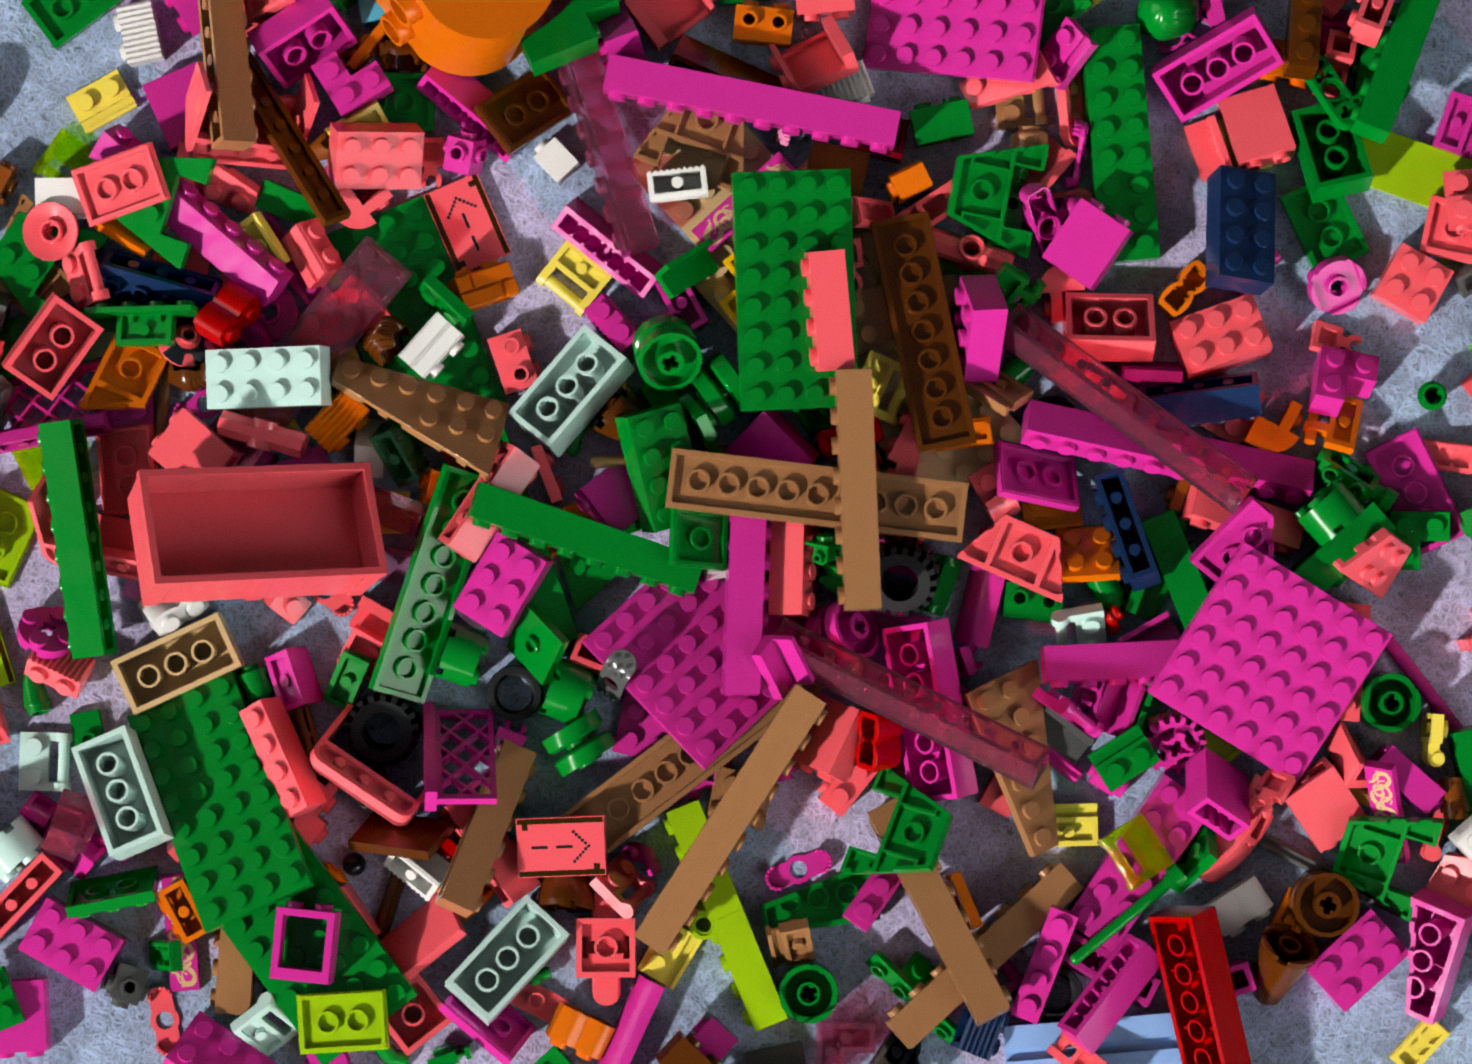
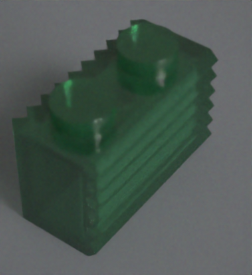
M392 419L380 424L371 437L368 438L397 488L418 481L430 465V461H427V456H424V451H421L422 447L418 446L419 442L415 441L416 437L401 429V424Z

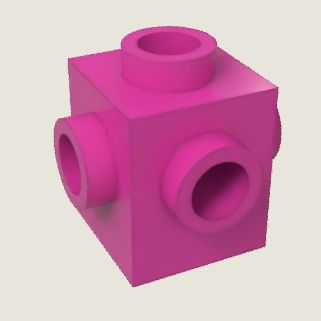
M460 129V132L448 135L443 145L445 156L442 169L465 176L481 173L482 165L486 161L488 153L486 148L487 139L477 136V132L470 129Z

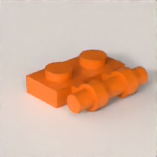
M1345 395V401L1337 418L1329 416L1327 424L1319 422L1320 414L1309 412L1308 420L1304 422L1302 431L1305 434L1304 443L1314 445L1316 436L1325 437L1324 448L1351 455L1355 449L1363 400Z

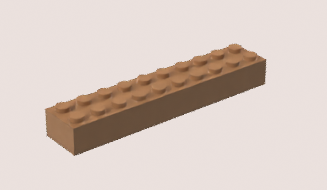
M795 684L644 917L634 937L663 956L667 950L671 952L675 950L683 936L679 932L682 926L686 925L689 927L699 911L695 906L700 899L706 902L714 889L715 884L712 883L715 875L717 874L722 877L731 863L728 855L732 849L738 852L746 840L747 834L744 833L748 824L753 827L763 813V809L760 808L761 804L765 799L770 802L779 789L780 785L776 783L781 774L784 776L788 775L796 762L792 756L797 749L803 751L812 738V735L808 733L813 724L819 726L828 713V710L824 708L827 704L826 701L801 685Z

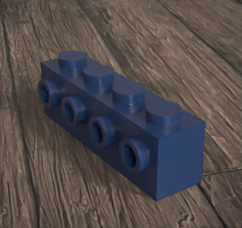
M113 248L108 250L100 265L104 286L109 289L111 297L136 302L142 306H148L150 301L166 302V305H176L178 300L193 301L195 306L202 309L213 300L216 293L222 288L223 283L222 279L187 269H179L173 265L145 257L142 258L138 255Z
M1257 371L1182 381V383L1171 382L1139 387L1143 424L1166 429L1179 426L1191 428L1197 424H1222L1227 420L1235 419L1247 421L1263 416Z
M1118 467L1093 476L1097 488L1093 489L1092 492L1097 507L1103 505L1106 512L1105 515L1101 516L1106 532L1112 531L1115 540L1110 541L1115 558L1122 557L1124 566L1119 568L1124 584L1131 583L1133 592L1162 583L1122 468Z

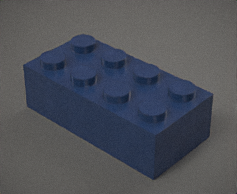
M1220 165L1207 178L1205 287L1261 295L1274 284L1276 174Z

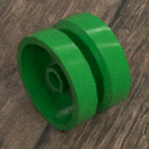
M668 314L654 316L643 322L634 334L632 341L633 355L639 373L648 385L658 390H677L691 383L699 374L702 365L701 349L693 329L682 318Z
M719 351L707 360L708 367L715 377L711 379L705 370L700 368L699 374L691 384L696 390L694 393L701 400L706 410L709 409L722 427H725L735 419V412L728 401L732 400L740 410L739 376Z
M596 708L540 742L548 755H555L564 748L568 751L567 754L556 760L555 767L561 777L568 775L578 768L579 770L583 769L602 757L603 752L617 744L610 731L604 730L593 738L591 737L590 732L600 727L603 722Z

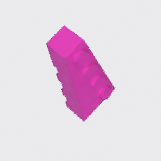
M1422 888L1411 896L1410 907H1412V920L1409 923L1411 944L1408 950V961L1410 963L1406 984L1405 1014L1433 1025L1445 1016L1471 934L1472 908Z

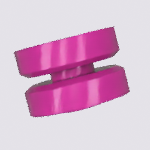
M837 600L812 610V616L807 617L805 630L809 648L815 658L828 668L837 669L872 656L878 649L880 630L873 610L844 611V605H838Z

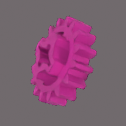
M1171 711L1167 719L1158 715V724L1149 722L1148 726L1151 732H1145L1144 735L1160 758V761L1153 765L1154 769L1158 770L1162 766L1164 774L1168 775L1170 770L1174 769L1176 775H1180L1181 768H1185V762L1205 747L1202 745L1207 744L1205 735H1202L1204 730L1201 725L1196 726L1197 723L1190 718L1186 720V716L1182 713L1179 714L1178 718H1175ZM1186 730L1192 734L1194 741L1186 736ZM1155 746L1163 751V757L1156 751Z

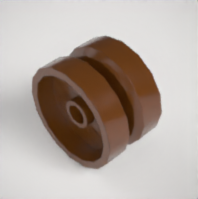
M1314 870L1304 873L1293 883L1288 893L1287 906L1291 918L1299 928L1318 937L1332 938L1344 934L1354 925L1359 915L1360 900L1355 887L1348 879L1330 871ZM1321 899L1326 901L1324 908L1319 906Z

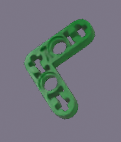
M1319 54V66L1321 69L1319 73L1316 71L1313 80H1305V82L1334 125L1342 131H1350L1353 120L1350 121L1349 118L1343 119L1341 115L1343 112L1350 114L1355 103H1361L1363 95L1356 94L1352 96L1328 59ZM1408 84L1402 103L1410 92V84ZM1327 86L1335 87L1338 90L1339 96L1337 98H1329L1324 94L1323 88Z

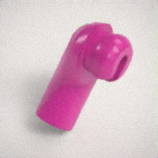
M631 842L623 848V857L629 861L643 863L649 877L662 872L656 855L650 846Z

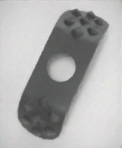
M627 649L613 651L600 671L596 681L597 691H604L605 697L610 696V702H621L624 698L625 688L637 669V660L632 652ZM607 677L612 679L616 684L610 683Z

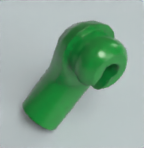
M391 1044L390 1049L374 1050L381 1061L385 1063L409 1064L410 1055L407 1056L403 1051L394 1050Z

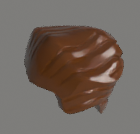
M391 40L379 42V61L384 72L399 73V71L408 70L409 73H426V62L416 54L408 42L401 47L395 45Z
M384 316L377 324L368 329L361 345L383 367L404 348L401 339L403 335H410L412 332L408 325L399 317Z
M169 362L168 383L187 392L203 391L206 388L205 362L193 368H183Z

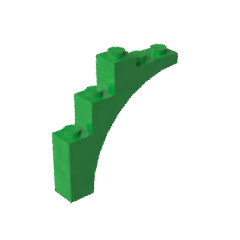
M571 0L562 12L549 23L521 39L523 54L534 77L599 51L598 39L602 38L597 23L620 14L619 2L622 0Z

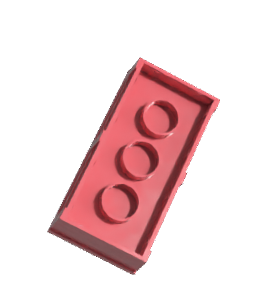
M370 462L139 469L136 474L137 479L127 498L142 606L170 602L232 599L255 601L262 598L336 594L359 596L381 577L388 574Z

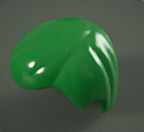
M1139 0L1135 11L1136 24H1140V31L1145 35L1151 36L1158 41H1168L1187 34L1195 28L1199 20L1200 5L1198 0Z

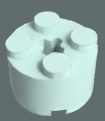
M22 814L11 822L9 827L0 832V881L2 880L5 884L48 847L44 838Z

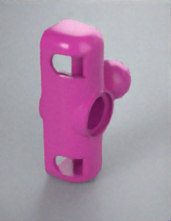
M1038 182L1028 183L1019 192V199L1024 203L1023 211L1025 215L1023 223L1030 232H1033L1032 239L1035 247L1039 250L1038 257L1049 266H1053V264L1041 257L1045 252L1044 246L1052 242L1062 227L1061 221L1070 215L1080 198L1076 195H1068L1063 198L1060 208L1056 210L1049 188ZM1045 190L1047 197L1037 196L1036 194Z

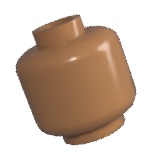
M1020 126L1010 136L1011 149L1042 144L1049 145L1048 134L1041 130V126Z

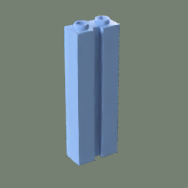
M1170 1010L1125 1013L1095 1052L1109 1064H1182ZM1039 1020L1037 1025L1029 1021L1008 1023L1005 1028H1002L1005 1064H1061L1046 1051L1051 1044L1055 1045L1061 1037L1059 1035L1061 1030L1057 1027L1060 1021ZM1070 1044L1064 1051V1054L1071 1058L1077 1049Z

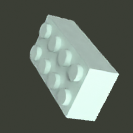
M584 324L508 411V415L520 428L559 458L635 369L627 357Z
M309 345L205 350L207 409L332 406L330 346Z
M123 725L71 748L111 858L123 861L175 838L136 730Z
M526 894L448 977L444 986L481 1021L489 1026L566 943L570 934Z

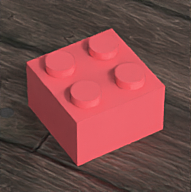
M1403 242L1395 249L1369 297L1421 325L1426 323L1454 271Z
M418 973L410 980L419 995L388 1018L389 1033L407 1056L452 1022L438 1010L443 1001L421 973Z

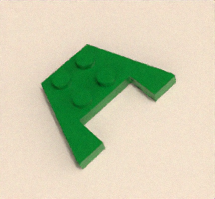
M1042 144L957 156L946 215L1019 257L1028 258L1033 232L1005 227L1004 220L1014 167L1045 171L1049 145Z
M158 157L172 199L116 219L176 268H185L192 243L166 234L165 229L181 176L204 185H209L216 165V158Z
M19 212L0 240V278L33 319L45 302L44 299L37 295V292L59 260H41L27 249L22 234L23 223L27 214ZM56 226L52 229L54 237L58 235V228ZM79 228L78 241L75 247L81 242L95 240L97 247L95 254L97 258L110 238L101 233Z
M891 769L878 771L872 789L876 793L897 798L898 801L878 853L875 854L849 846L840 871L846 875L933 872L953 816L910 785L906 780L895 774Z
M1350 816L1332 871L1348 879L1353 886L1362 892L1367 891L1379 899V903L1387 909L1388 907L1392 908L1400 914L1402 919L1410 922L1412 918L1411 896L1415 893L1389 884L1405 838L1436 847L1444 819L1434 817Z

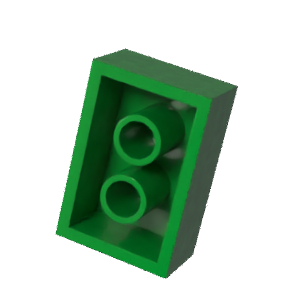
M1321 104L1292 110L1289 127L1296 144L1295 150L1311 202L1316 203L1369 191L1373 173L1361 136L1350 131L1338 129ZM1344 112L1341 115L1343 119L1350 116V114H1345Z

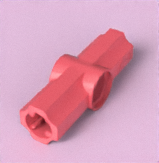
M932 227L938 257L956 262L957 266L964 271L978 269L995 274L1005 261L1013 265L1016 254L985 244L977 235L970 234L963 237ZM969 250L974 252L976 255H968L964 251Z
M223 410L217 424V434L246 442L247 446L263 451L272 452L273 450L301 459L307 451L309 444V434L280 426L279 422L254 416L253 418L229 410Z

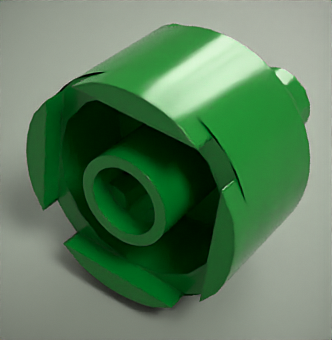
M1336 477L1325 488L1322 487L1310 497L1311 501L1307 505L1304 504L1293 516L1313 540L1320 546H1323L1333 539L1342 528H1346L1363 512L1364 507L1344 483Z
M452 621L451 629H454V632H448L439 659V668L442 670H436L434 677L467 688L470 684L476 686L481 672L478 661L480 656L486 657L490 638L486 637L485 631Z
M561 658L548 684L545 701L542 700L539 713L568 725L576 721L584 714V707L586 702L591 699L598 675L594 674L592 670Z
M1379 672L1366 676L1360 700V722L1377 731L1399 732L1406 729L1418 718L1421 710V696L1418 689H1416L1410 679L1401 674ZM1384 700H1391L1390 705H1384Z
M804 961L794 964L783 974L780 980V1003L786 1014L799 1022L810 1024L820 1022L826 1019L836 1006L838 1000L836 980L831 971L818 962ZM806 985L809 988H816L813 992L814 997L811 999L807 995H800L804 992L803 987Z

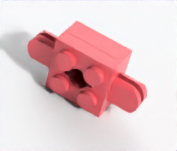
M595 892L593 895L595 904L592 915H578L576 918V978H592L594 1000L600 1005L609 1006L616 1003L620 998L621 978H635L637 974L636 937H634L636 932V915L629 919L622 918Z

